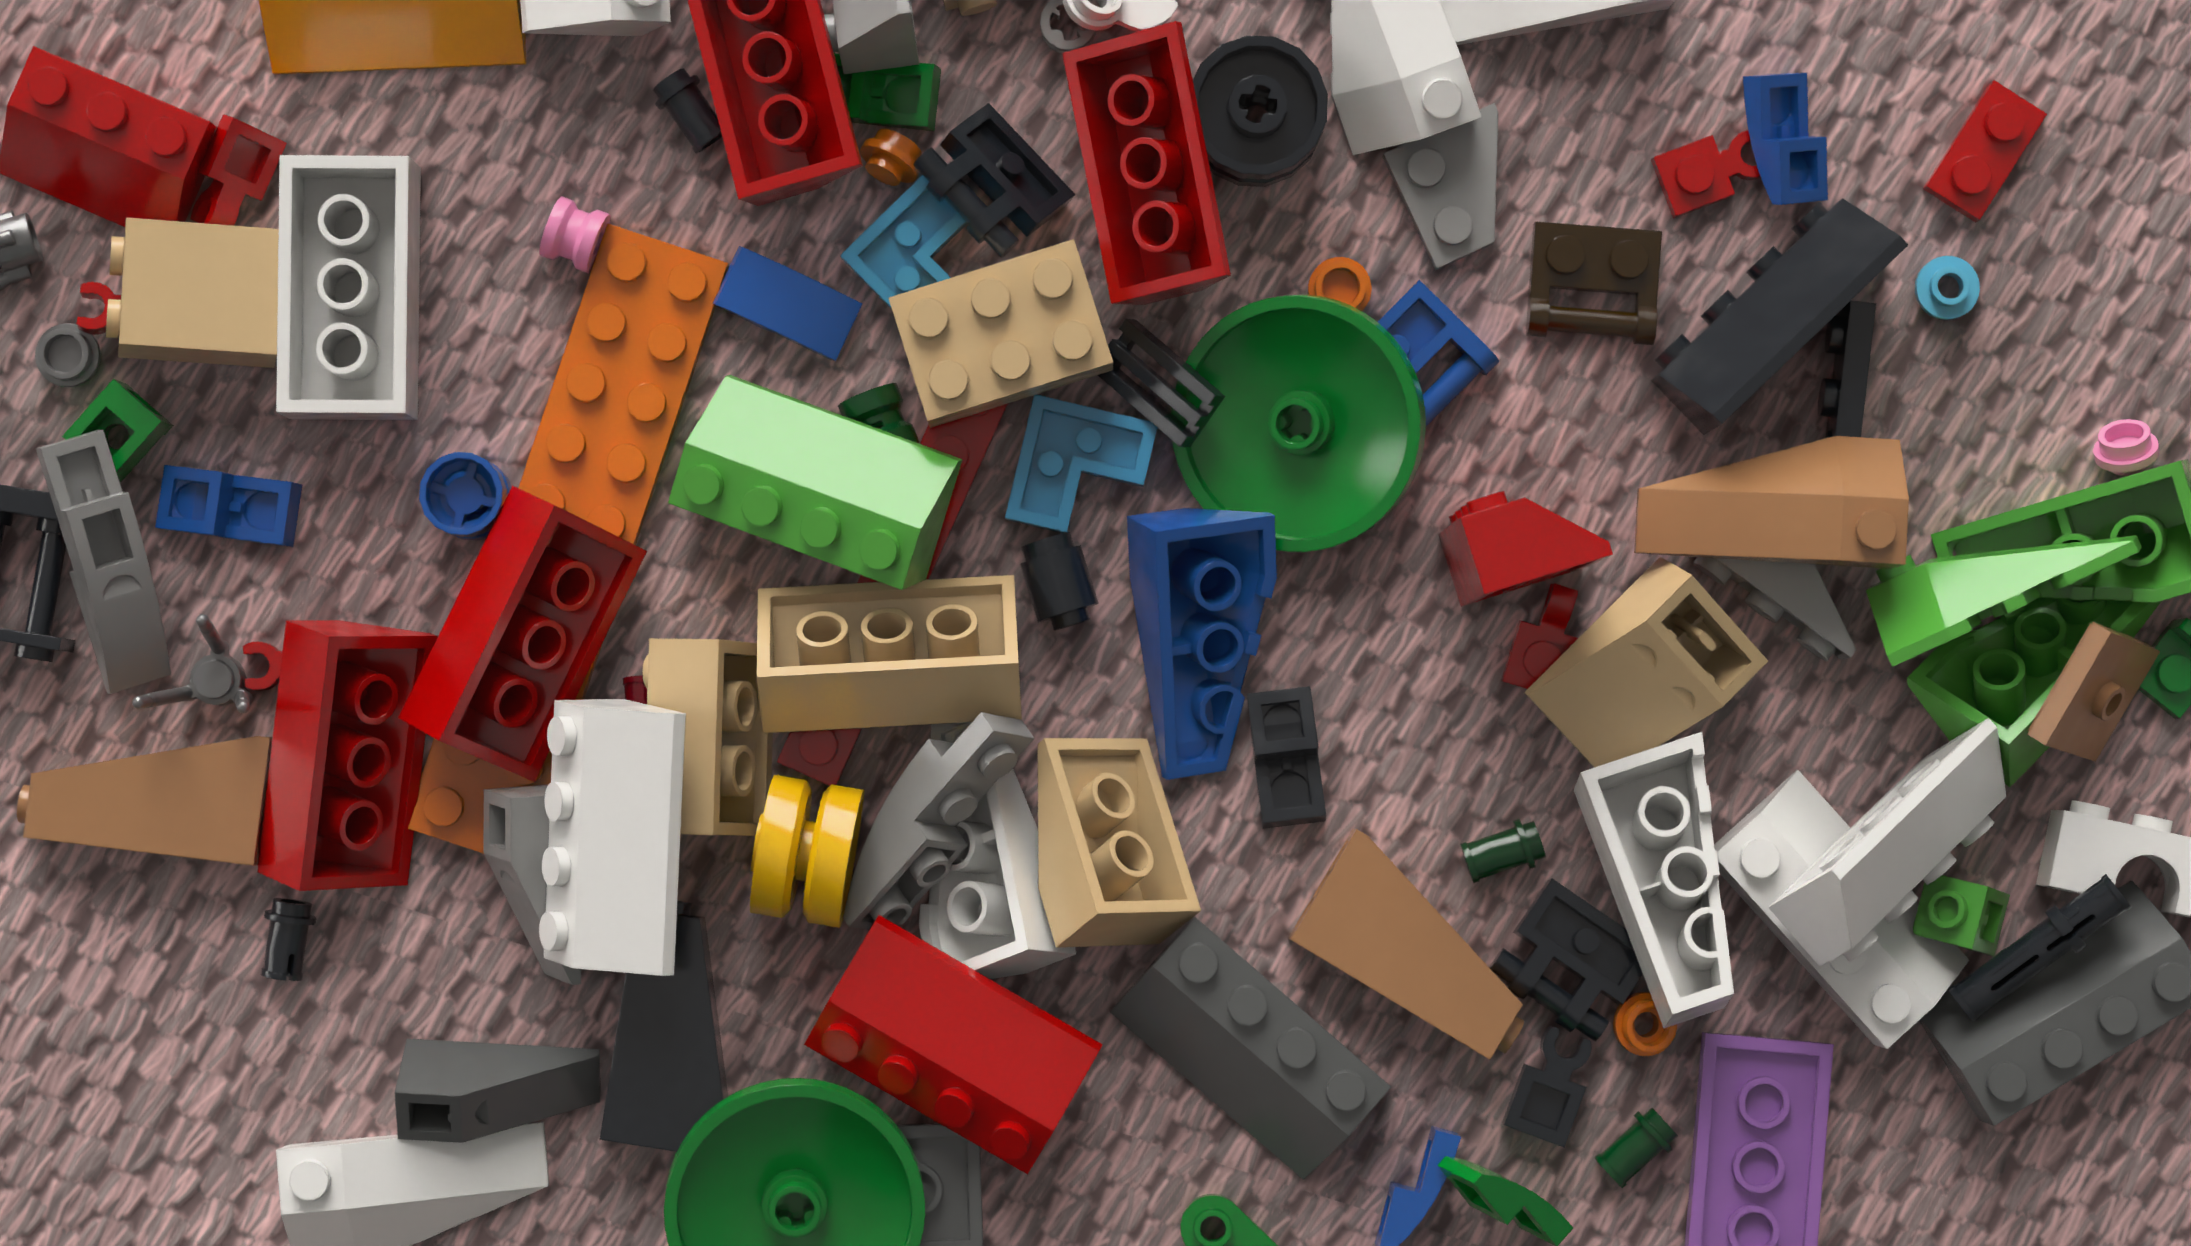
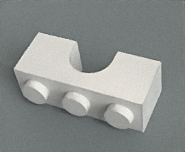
M2074 800L2071 801L2070 811L2051 810L2036 885L2081 894L2098 882L2104 874H2107L2115 885L2121 868L2129 860L2137 856H2144L2152 860L2159 867L2164 877L2165 891L2161 912L2191 918V837L2171 833L2173 821L2134 814L2131 825L2108 820L2109 807Z

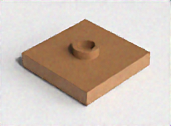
M2092 622V624H2089L2030 725L2027 735L2045 746L2096 762L2160 651L2142 640Z

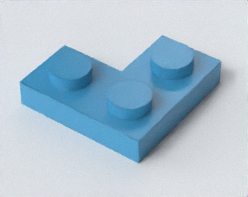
M923 175L840 255L841 259L891 310L889 297L951 278L932 258L968 224L946 199L939 202L926 188L929 181Z
M1037 394L1034 395L1005 520L1060 533L1068 532L1081 473L1144 487L1158 427L1151 421Z

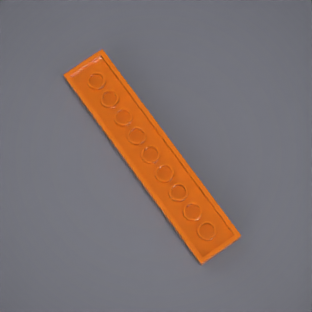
M609 223L607 224L518 487L519 489L636 545L716 305L712 303L730 266L727 262ZM601 647L575 700H584ZM434 738L421 775L418 801L408 829L483 853L484 789L549 785L551 783L552 768L551 751H549L535 782Z

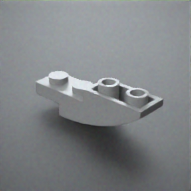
M104 430L92 431L35 448L73 566V571L69 572L107 694L116 693L171 675L162 618L141 533L129 493L122 491Z
M981 712L954 743L930 738L927 740L890 791L860 853L843 919L849 927L870 930L878 915L900 926L910 917L914 905L931 886L947 876L950 872L951 864L968 846L956 826L974 813L978 806V801L999 778L1009 773L1015 767L1018 756L1034 740L1033 735L1022 720Z

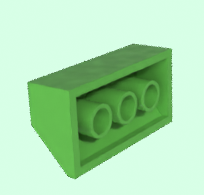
M727 375L685 442L668 503L904 590L926 580L963 459L735 376Z

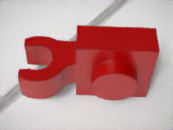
M223 114L198 170L199 174L214 181L199 196L193 207L190 219L197 223L234 226L245 195L262 201L279 163L280 155H282L287 143L234 117Z
M1550 583L1538 625L1519 620L1502 675V682L1528 689L1578 639L1564 634L1576 603L1578 590Z

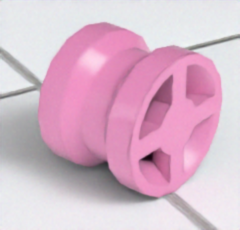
M561 196L554 205L545 226L539 255L550 260H555L559 257L569 259L577 270L589 274L608 223L610 224L611 215L598 209L591 213L579 210L573 200Z

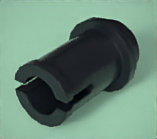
M682 68L666 77L654 87L653 91L659 98L655 105L658 109H667L693 146L694 152L698 153L722 138L717 114L697 87L700 79L697 75L690 77L687 71Z
M287 898L273 899L272 909L266 910L264 918L270 920L261 976L286 981L287 976L291 981L302 980L309 925L316 924V917L310 915L311 903Z

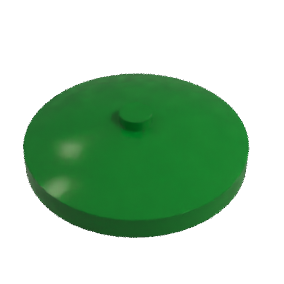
M1304 294L1266 298L1239 308L1221 319L1200 339L1188 356L1186 363L1225 395V398L1191 447H1179L1172 440L1176 460L1185 483L1203 509L1271 513L1275 515L1276 550L1308 552L1340 545L1362 535L1386 518L1406 494L1416 475L1424 449L1426 412L1423 394L1415 370L1402 347L1381 324L1366 313L1341 301L1322 296ZM1179 380L1177 381L1175 389L1195 407L1199 408L1203 401ZM1172 408L1171 414L1187 426L1189 422Z
M786 1078L765 1081L746 1087L718 1102L694 1124L683 1139L675 1154L666 1183L664 1225L669 1246H920L924 1231L925 1195L922 1176L914 1152L902 1131L884 1111L864 1096L840 1085L816 1079Z

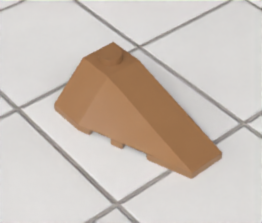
M1833 436L1637 489L1634 553L1885 569L1905 565L1909 496L1900 440Z

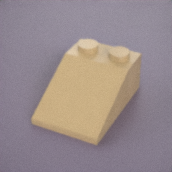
M1044 738L1037 744L1038 889L1056 948L1160 944L1201 912V908L1148 740L1136 738Z

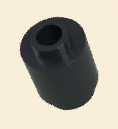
M1070 532L1054 535L1022 546L1026 562L1021 563L1020 566L1037 621L1051 620L1053 630L1056 631L1090 620L1087 608L1095 606L1099 602L1081 545L1074 546Z

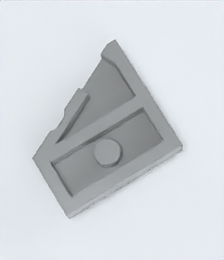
M1495 103L1480 109L1481 118L1421 140L1405 143L1384 153L1382 156L1435 271L1493 245L1495 242L1498 110Z

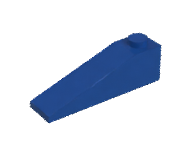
M1182 508L1127 516L1130 582L1161 775L1164 779L1171 780L1226 771L1245 700L1241 689L1250 655H1257L1261 635L1257 633L1265 599L1272 598L1277 579L1275 515L1268 512Z

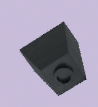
M677 900L674 975L657 976L626 973L600 1140L677 1152L683 1139L694 1124L718 1102L729 1096L705 917L690 915L692 907L690 902Z

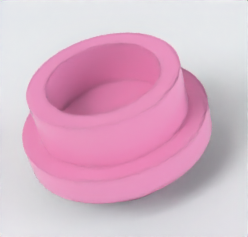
M2131 419L2115 421L2104 426L2099 431L2098 441L2093 448L2096 464L2104 470L2119 476H2130L2142 472L2156 461L2159 456L2158 440L2150 433L2149 426L2144 422Z

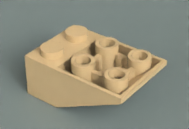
M1659 557L1524 693L1593 767H1597L1660 746L1719 710L1768 660L1691 574Z

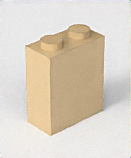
M126 218L125 237L112 236L109 275L123 277L121 300L108 299L106 338H119L118 357L274 368L277 358L279 229Z

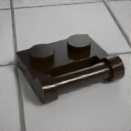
M1535 221L1533 224L1526 335L1546 337L1547 331L1621 336L1633 337L1634 344L1654 345L1658 318L1657 297L1662 231ZM1550 289L1636 295L1635 312L1550 306L1549 293Z

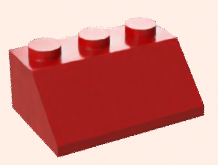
M33 46L7 104L0 153V174L123 227L126 225V218L185 222L205 178L204 175L198 173V170L217 126L204 118Z

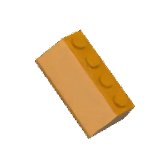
M259 0L273 74L526 65L525 33H522L520 0Z

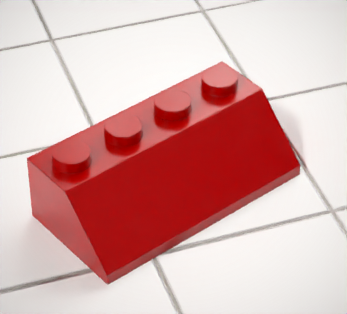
M688 0L739 200L761 206L817 190L863 166L820 0Z
M1174 21L1062 53L1111 304L1147 305L1202 291L1231 276L1182 23Z
M512 485L398 718L442 743L535 782L550 751L547 742V730L551 719L554 717V700H575L647 551Z
M1505 491L1467 502L1465 506L1460 507L1461 510L1449 516L1451 525L1438 534L1461 607L1581 570L1613 555L1609 541L1525 497L1508 502Z
M286 620L258 873L298 891L408 885L414 830L408 829L418 801L426 733L398 717L437 640V635L341 620Z
M880 915L874 921L804 1043L805 1046L1027 1175L1056 1129L1103 1045Z

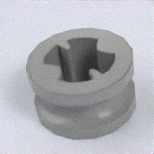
M1050 0L1045 5L1040 19V30L1046 44L1060 54L1089 46L1096 35L1095 30L1085 29L1083 31L1078 28V38L1070 41L1064 40L1061 30H1051L1050 21L1052 17L1060 20L1059 10L1065 8L1063 0Z

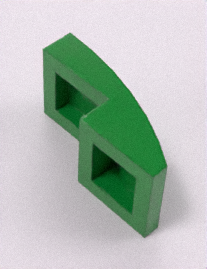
M834 53L852 123L935 131L941 77L940 67L935 64L919 63V65L844 74L839 53Z
M1445 1156L1437 1165L1471 1207L1506 1225L1513 1219L1519 1228L1554 1246H1558L1573 1229L1572 1225L1559 1211L1536 1193L1481 1165Z

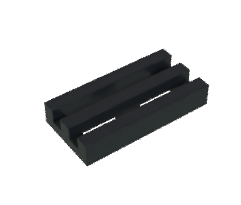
M1125 319L1119 328L1123 332L1119 339H1112L1108 344L1113 359V370L1098 376L1179 447H1191L1225 398V395L1135 319ZM1137 344L1203 402L1200 407H1195L1170 383L1131 351L1134 345ZM1124 365L1189 422L1187 426L1120 369V366Z

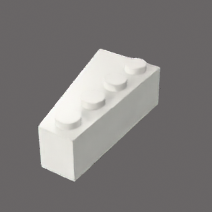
M1702 732L1580 773L1574 788L1576 798L1663 1028L1723 1009L1734 995L1725 915L1720 898L1717 850L1714 848L1710 816L1712 812L1710 791L1705 775L1703 758L1705 750Z

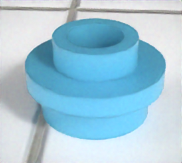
M1941 256L1931 260L1923 266L1915 281V295L1919 305L1927 314L1941 320L1956 319L1968 313L1976 304L1980 293V282L1976 271L1968 262L1955 256ZM1942 276H1950L1957 281L1959 292L1955 298H1946L1940 293L1938 282Z

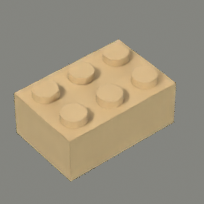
M1074 239L888 298L930 428L1113 370V359Z

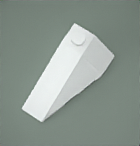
M1331 0V96L1352 155L1421 140L1482 117L1440 0Z

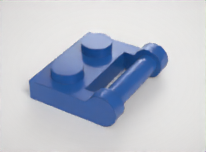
M1420 280L1378 321L1402 347L1416 374L1448 341L1462 354L1423 393L1426 427L1479 373L1487 375L1499 363L1496 355Z

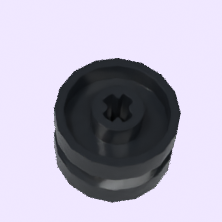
M1247 35L1220 45L1200 64L1193 79L1210 171L1214 175L1238 186L1266 187L1291 178L1311 160L1327 122L1328 93L1318 67L1300 48L1273 36ZM1258 105L1264 108L1266 113L1262 116L1260 123H1253L1246 119L1248 114L1247 107Z

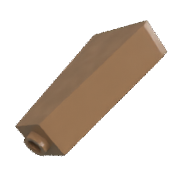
M254 736L31 773L30 785H23L17 804L18 822L25 823L23 838L256 866L259 860L273 737Z
M1353 829L1288 938L1489 1060L1496 1049L1505 1054L1516 1040L1524 1025V1020L1517 1017L1523 1004L1370 837L1358 829Z

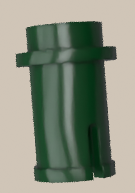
M1520 819L1513 821L1514 828L1469 843L1464 842L1460 844L1473 883L1527 864L1529 869L1536 868L1535 861L1545 858L1546 855L1534 821L1522 825Z
M1653 1108L1649 1109L1643 1116L1638 1111L1634 1115L1638 1121L1606 1150L1594 1157L1621 1188H1624L1627 1185L1626 1183L1663 1149L1667 1153L1673 1150L1669 1144L1678 1135Z

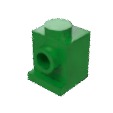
M113 379L62 437L69 439L92 431L104 430L119 482H122L163 435H166L174 425L128 384ZM123 425L128 431L129 439L120 449H114L108 442V434L113 427Z

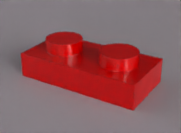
M1993 80L1975 105L1926 182L1923 190L1975 223L1978 222L2047 116V113Z

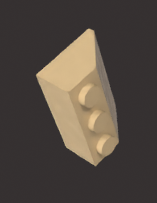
M649 638V654L644 660L642 671L644 685L647 688V705L686 713L680 834L756 836L761 813H764L772 781L773 733H763L757 686V643L722 639Z

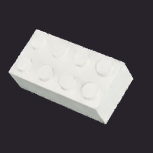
M280 155L276 413L289 419L418 420L421 167L409 156Z

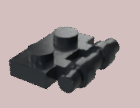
M990 103L952 129L940 144L951 156L952 162L947 164L931 147L913 164L929 181L926 186L929 192L939 202L946 199L969 223L966 231L979 244L986 241L1001 258L1009 253L1019 242V239L1004 224L1007 220L1010 219L1028 237L1063 210L1076 195ZM971 178L993 201L989 206L965 183L967 179Z
M1551 878L1543 886L1513 931L1517 936L1534 946L1528 957L1523 962L1502 948L1489 968L1509 982L1508 989L1523 1000L1528 995L1556 1015L1554 1022L1567 1031L1572 1032L1576 1028L1596 1042L1609 1024L1608 1019L1590 1008L1598 994L1602 993L1616 1004L1621 1005L1625 1002L1643 973L1627 930ZM1551 960H1554L1582 979L1572 994L1542 975Z

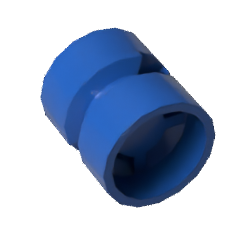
M453 452L439 457L427 468L420 482L419 500L424 515L436 528L463 540H482L487 538L512 486L509 478L501 469L486 459L473 453Z

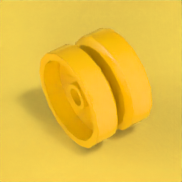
M773 775L764 813L760 815L751 861L753 877L750 913L778 918L785 917L792 909L800 880L806 881L803 914L807 922L840 928L853 874L862 820L864 790L831 784L823 792L817 819L814 822L809 821L812 790L808 781Z

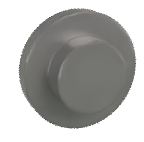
M64 323L51 327L41 336L36 346L35 360L40 373L45 379L55 385L70 388L88 382L95 375L100 365L101 351L94 335L80 331L76 324Z

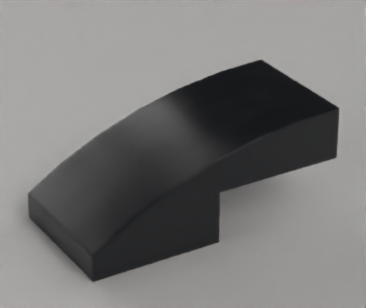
M1310 686L1248 693V713L1262 829L1326 821V809L1318 758L1319 746Z

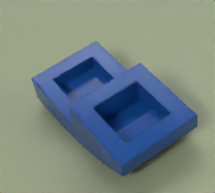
M1807 73L1743 76L1744 102L1751 146L1758 171L1772 205L1828 200L1827 137L1809 136Z
M741 246L738 247L712 303L760 328L774 332L833 361L837 360L862 306V303L814 279Z
M164 465L155 528L293 547L302 484L233 475L219 471Z
M1431 1126L1416 1187L1390 1182L1375 1240L1376 1246H1399L1422 1221L1436 1200L1447 1178L1437 1165L1445 1156H1456L1461 1139L1459 1134Z

